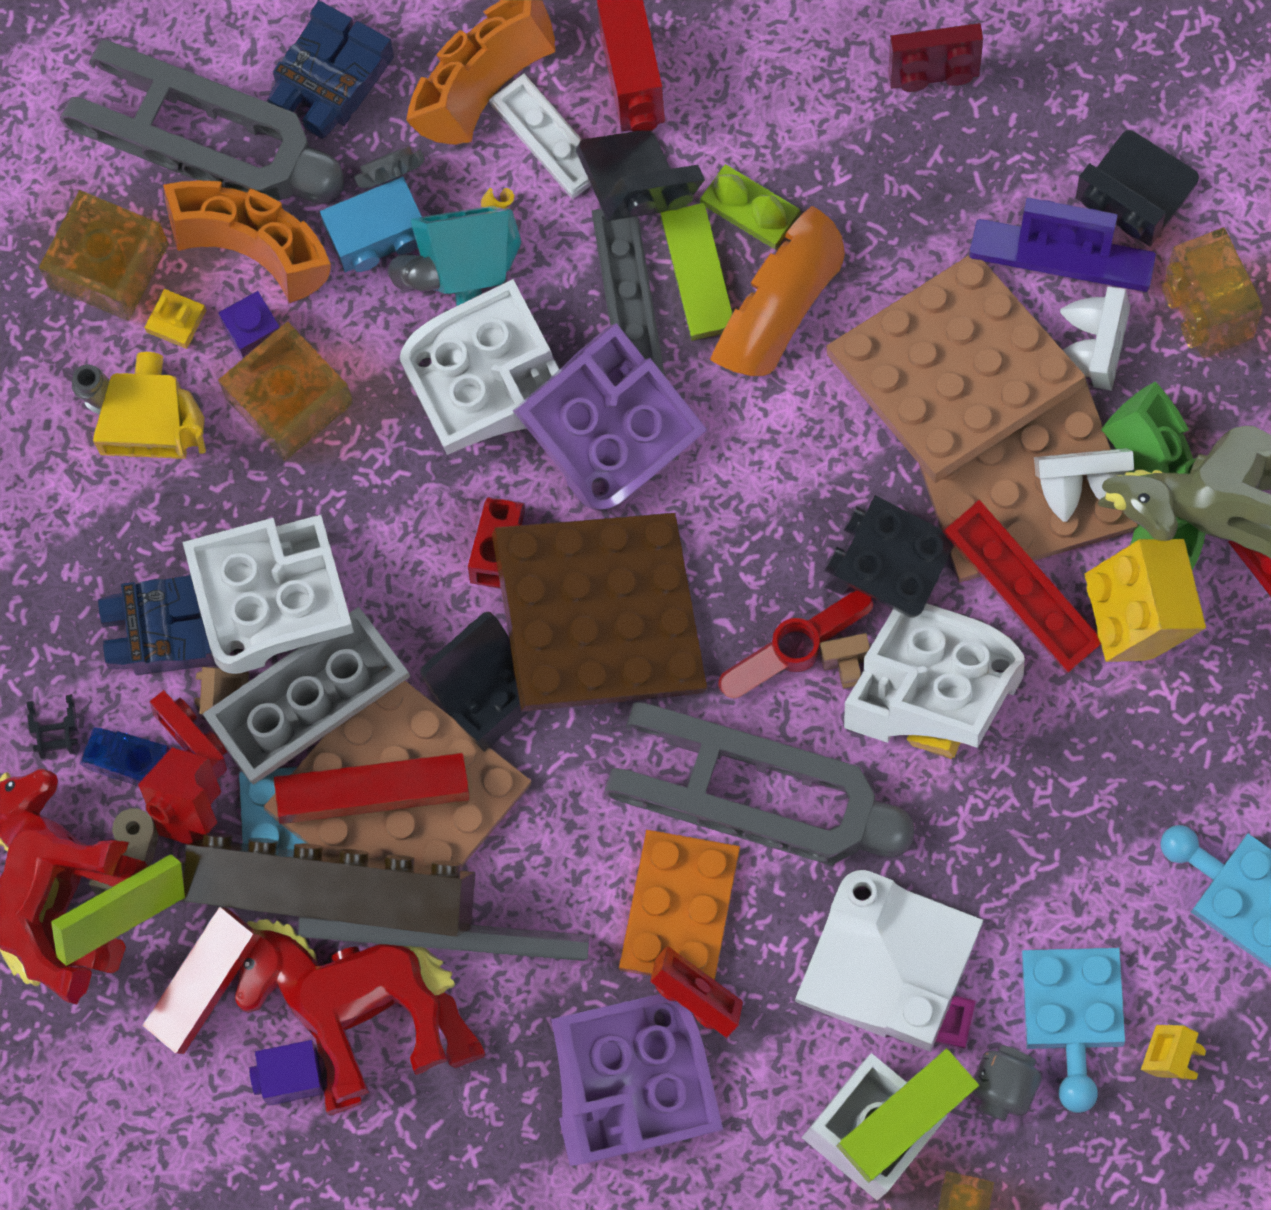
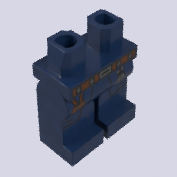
M318 0L309 13L310 21L296 43L288 49L282 62L280 61L273 70L276 84L272 88L267 101L291 112H294L299 103L309 107V111L302 120L303 125L310 133L324 139L337 123L345 127L351 118V114L357 110L391 63L394 54L390 38L359 21H356L353 25V20L350 16Z
M191 575L169 579H152L137 584L135 582L121 584L122 593L98 599L99 616L103 628L126 624L127 637L103 641L104 658L108 669L133 668L137 676L216 665L209 646Z

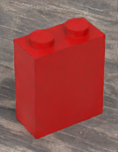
M597 0L600 35L621 131H652L658 124L665 123L663 88L643 0Z

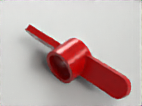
M857 590L809 620L791 618L783 621L775 629L772 642L721 674L718 681L720 691L729 698H739L783 669L790 672H802L811 668L818 659L820 643L825 642L870 613L873 609L872 598ZM801 632L812 640L813 649L805 657L790 658L779 649L781 639L788 633Z

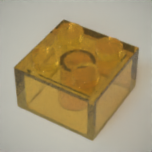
M79 190L38 268L50 289L129 321L169 243L161 223Z
M1225 227L1174 246L1169 265L1166 266L1167 273L1165 283H1162V291L1171 309L1178 307L1185 321L1181 323V330L1187 345L1191 349L1197 347L1202 359L1252 340L1263 305Z
M288 321L218 379L225 399L284 462L354 404L348 384Z

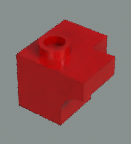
M172 747L138 786L145 800L146 810L152 817L159 836L189 844L202 839L217 824L211 804L222 791L207 757Z

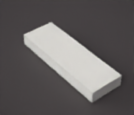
M522 74L489 99L490 105L572 200L591 186L576 153V146L582 139L525 74Z

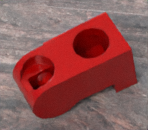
M493 497L486 498L468 563L470 584L501 589L492 533L497 527L523 525L525 516L524 502Z

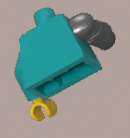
M489 188L481 198L480 208L411 219L420 256L402 254L390 262L388 275L394 286L401 290H435L443 294L455 293L456 306L481 295L482 288L504 284L506 272L510 270L522 242L514 213L511 209H508L514 200L513 191L509 188H504L500 193L502 202H499L494 198L493 189Z

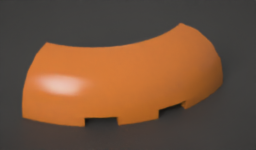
M500 0L483 11L487 18L467 34L459 30L436 54L440 62L429 78H420L408 108L406 120L410 126L421 136L437 143L457 145L472 142L476 123L488 104L489 99L519 71L533 62L556 52L551 20L542 0Z
M181 181L163 185L168 216L178 251L197 247H217L244 254L257 261L273 275L283 290L288 304L309 296L328 280L331 263L320 240L305 221L299 222L294 216L282 208L281 202L251 188L248 192L222 187V182Z
M814 206L807 209L786 232L785 237L791 241H785L775 255L769 254L751 281V286L757 289L756 292H751L743 301L739 310H734L711 355L710 360L733 372L748 376H766L771 374L777 367L783 352L802 319L822 290L840 271L843 265L845 251L842 235L835 223L822 211Z

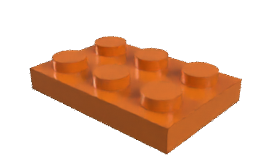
M646 829L619 964L620 971L652 976L656 957L669 946L715 980L740 846Z

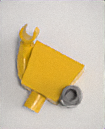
M139 352L136 356L135 374L115 373L112 374L110 379L98 367L85 364L75 370L72 379V390L75 396L84 400L89 410L99 414L93 443L100 455L186 459L188 447H198L200 454L206 452L203 438L205 417L192 393L181 389L175 376L162 375L164 357L161 354Z

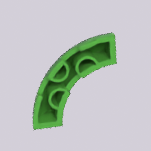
M1156 381L1127 400L1101 429L1116 449L1127 448L1133 451L1134 470H1129V472L1145 470L1152 473L1154 470H1158L1164 473L1190 474L1196 458L1193 459L1183 434L1189 431L1185 421ZM1176 517L1178 528L1172 539H1184L1191 569L1193 570L1200 556L1206 534L1199 531L1186 520ZM1137 524L1138 527L1134 529L1130 545L1139 539L1154 538L1146 529Z

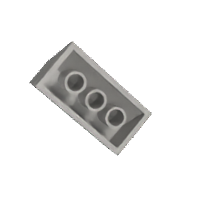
M360 607L349 613L354 633L297 648L203 713L217 738L253 785L411 677Z

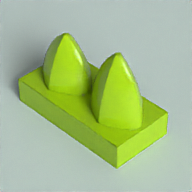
M726 164L700 198V203H705L706 208L775 250L784 239L788 229L800 216L799 208Z

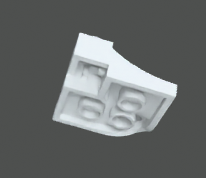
M514 279L431 319L412 333L400 354V362L447 455L497 435L527 429L512 410L559 370L551 350ZM425 358L431 359L432 363L428 367L419 366L421 360Z
M321 515L277 527L274 518L183 542L214 661L221 670L237 674L265 667V662L276 654L354 633ZM235 649L244 650L235 656L229 655Z
M927 603L922 613L915 618H910L893 609L864 657V671L845 701L844 728L887 743L891 736L920 735L948 739L978 748L1007 694L1014 695L1023 678L1024 655L1008 636L976 619ZM996 670H1003L1005 672L999 673Z
M866 870L854 871L842 880L838 888L826 925L795 1001L882 1037L889 1035L931 1052L969 960L983 920L905 890L898 886L894 880ZM858 887H866L871 891V896L869 899L861 901L854 897L853 892Z

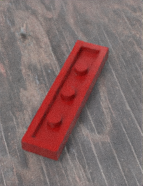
M980 499L942 531L1065 673H1069L1101 645L1098 634Z

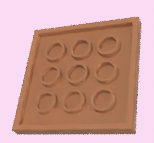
M969 255L826 345L827 356L935 483L1086 385V376L983 260L971 259Z
M1087 381L1083 388L935 483L920 466L940 529L944 530L980 499L1033 561L1134 532V529L1138 527L1137 523L1130 520L1122 510L1104 508L1098 505L1099 499L1095 496L1089 485L1087 474L1082 475V492L1078 505L1066 522H1063L1049 507L1043 494L1041 480L1035 476L1034 457L1111 450L1106 435L1101 430L1103 427ZM954 546L950 553V558L958 582L961 583L981 577Z
M403 681L325 735L292 774L463 753L469 787V800L281 825L306 844L323 846V853L339 855L340 850L356 849L369 852L368 859L385 861L387 855H405L415 858L414 865L431 867L432 861H453L460 863L462 868L530 787L531 780L491 748L484 752L456 723L457 721L408 682ZM274 794L264 805V811L279 822L276 795Z

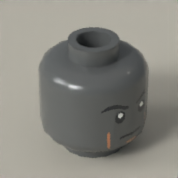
M1000 1045L998 1051L990 1050L985 1052L973 1077L980 1085L972 1092V1095L981 1101L978 1110L1004 1122L1008 1114L1015 1116L1025 1115L1030 1109L1042 1080L1041 1073L1034 1067L1036 1059L1005 1045Z

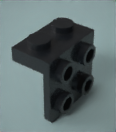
M1126 130L1097 167L1089 163L1078 179L1075 199L1082 202L1088 209L1118 214L1116 225L1127 235L1139 239L1151 247L1197 186L1199 175L1197 171L1135 131Z
M634 131L582 139L576 146V153L607 221L681 209L691 203L693 195L705 181L699 165L670 169L659 142L651 131Z
M874 495L863 509L855 506L843 530L849 533L850 536L843 549L836 546L824 568V571L830 574L824 588L842 595L849 587H852L910 618H915L922 613L954 544L942 532V529Z
M491 612L482 613L442 650L433 655L421 668L420 674L444 711L457 721L456 723L484 752L530 712H521L509 636L497 617Z

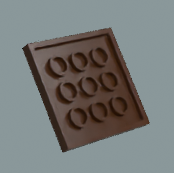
M676 513L497 527L494 529L492 538L521 712L688 696L706 691L707 683Z

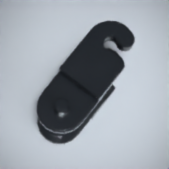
M72 694L66 695V702L69 708H66L67 716L60 723L41 725L37 722L34 701L26 702L27 709L29 710V714H27L29 734L32 738L37 739V745H33L34 752H39L41 759H45L47 751L67 748L69 754H74V745H78V739L72 738V732L78 731L75 701ZM64 729L65 739L45 742L44 732Z

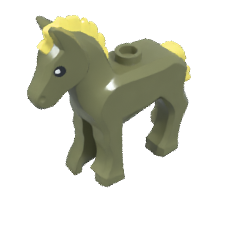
M1235 427L1223 434L1207 456L1201 453L1198 455L1190 474L1164 473L1158 470L1150 473L1145 470H1136L1135 472H1126L1125 475L1108 478L1102 484V489L1106 492V495L1099 500L1098 505L1104 508L1122 510L1130 520L1141 525L1156 540H1171L1178 528L1176 517H1179L1205 534L1234 541L1245 548L1257 551L1271 558V494L1263 492L1271 490V435L1257 427Z

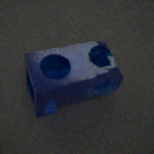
M94 727L81 757L80 765L101 775L138 786L170 748L167 745L120 731L114 732Z

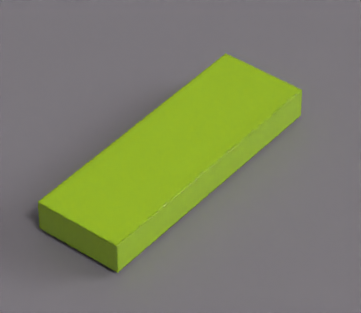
M705 203L660 212L691 341L720 335L723 333L732 315V310Z
M170 854L53 920L51 923L57 958L67 966L184 899L181 862Z
M946 1048L843 1138L836 1147L863 1178L870 1183L980 1085Z

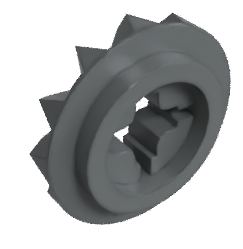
M407 146L360 166L362 172L355 175L354 178L358 187L370 188L420 167L425 158L421 149L412 151L410 146Z

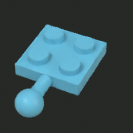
M1175 825L1167 829L1162 835L1160 842L1164 856L1174 863L1189 862L1213 880L1191 910V913L1261 963L1271 968V849L1247 833L1224 865L1199 847L1198 837L1191 828L1184 825Z
M1120 949L1023 950L1022 969L1026 1049L1066 1048L1067 1077L1059 1087V1099L1062 1105L1069 1111L1075 1113L1088 1111L1097 1101L1098 1090L1095 1082L1087 1076L1086 1048L1124 1047L1125 1044Z

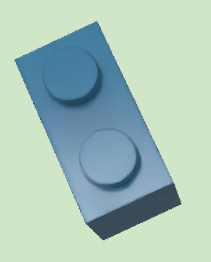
M403 176L320 211L325 230L345 273L353 269L356 272L370 270L379 263V258L394 252L399 255L407 254L418 248L411 219L422 216Z

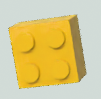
M1139 539L1084 573L1087 593L1091 600L1098 629V638L1102 645L1105 662L1151 660L1206 629L1184 539H1171L1169 541Z

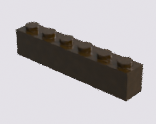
M209 832L202 839L186 845L184 871L185 898L182 901L458 937L471 929L476 872L460 870L461 864L453 861H432L430 867L414 865L415 858L405 855H387L385 861L368 859L369 852L363 850L343 849L340 850L339 855L323 853V846L301 843L295 844L294 849L278 848L277 840L250 838L249 843L246 844L232 842L231 834Z

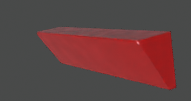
M463 753L274 777L279 825L469 800V787Z

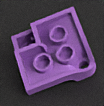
M617 323L605 328L574 354L550 379L512 410L564 474L567 485L586 507L593 510L609 509L622 502L707 431L706 427L651 358L645 359ZM596 478L603 481L605 485V492L601 496L594 494L591 485Z
M661 994L551 1019L562 1087V1117L559 1118L570 1166L586 1164L723 1130L699 1029L692 1012L677 1001H669ZM656 1011L661 1012L665 1017V1024L663 1026L655 1024L654 1014Z

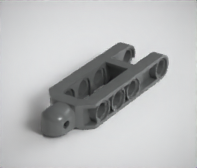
M108 40L98 42L89 60V64L92 68L97 66L107 73L125 79L129 86L147 92L135 117L131 118L79 97L69 98L60 116V121L73 132L195 180L222 182V187L244 192H248L251 188L277 201L288 198L291 195H296L314 203H330L340 196L345 185L342 168L338 161L329 154L309 147L296 113ZM164 100L175 104L179 100L206 111L208 117L216 119L217 116L245 126L251 134L256 135L257 132L281 140L282 143L272 163L258 168L154 127L152 123Z
M638 702L633 704L626 728L631 730V727L638 731L665 738L666 743L698 753L688 787L686 788L637 772L614 768L610 772L604 790L605 795L613 800L830 866L860 850L883 857H897L909 850L914 840L915 826L912 817L907 811L897 806L875 800V794L859 766L647 703ZM725 756L755 765L757 771L765 774L768 769L801 779L802 785L811 787L812 783L847 793L849 801L841 825L831 830H825L706 794L717 759L721 760V757Z

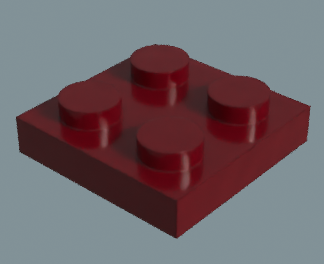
M981 23L890 35L888 75L891 89L901 87L903 91L916 92L926 88L929 83L946 81L948 85L959 86L969 83L973 77H979L983 48Z

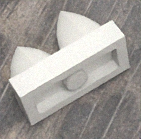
M1107 287L1105 297L1081 299L1060 309V313L1073 326L1097 335L1096 339H1085L1066 347L1063 351L1086 377L1091 378L1093 387L1110 391L1113 388L1130 312L1127 292L1123 288Z
M1127 448L1034 457L1035 476L1041 480L1046 501L1052 511L1063 522L1069 520L1078 505L1082 492V475L1087 474L1089 485L1095 496L1100 500L1106 495V492L1102 489V484L1105 480L1117 475H1125L1129 470H1134L1133 451Z

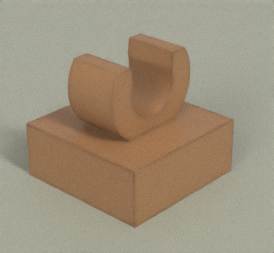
M864 633L820 643L823 669L826 671L838 668L843 689L854 687L861 676L859 663H864V657L870 649L867 634Z
M202 667V671L196 673V679L201 680L200 698H195L194 700L195 705L200 707L199 714H203L248 683L249 671L232 674L221 670L219 667Z

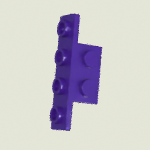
M1027 197L1021 226L984 219L976 221L969 257L985 262L1147 292L1150 289L1156 254L1153 251L1112 244L1118 214Z

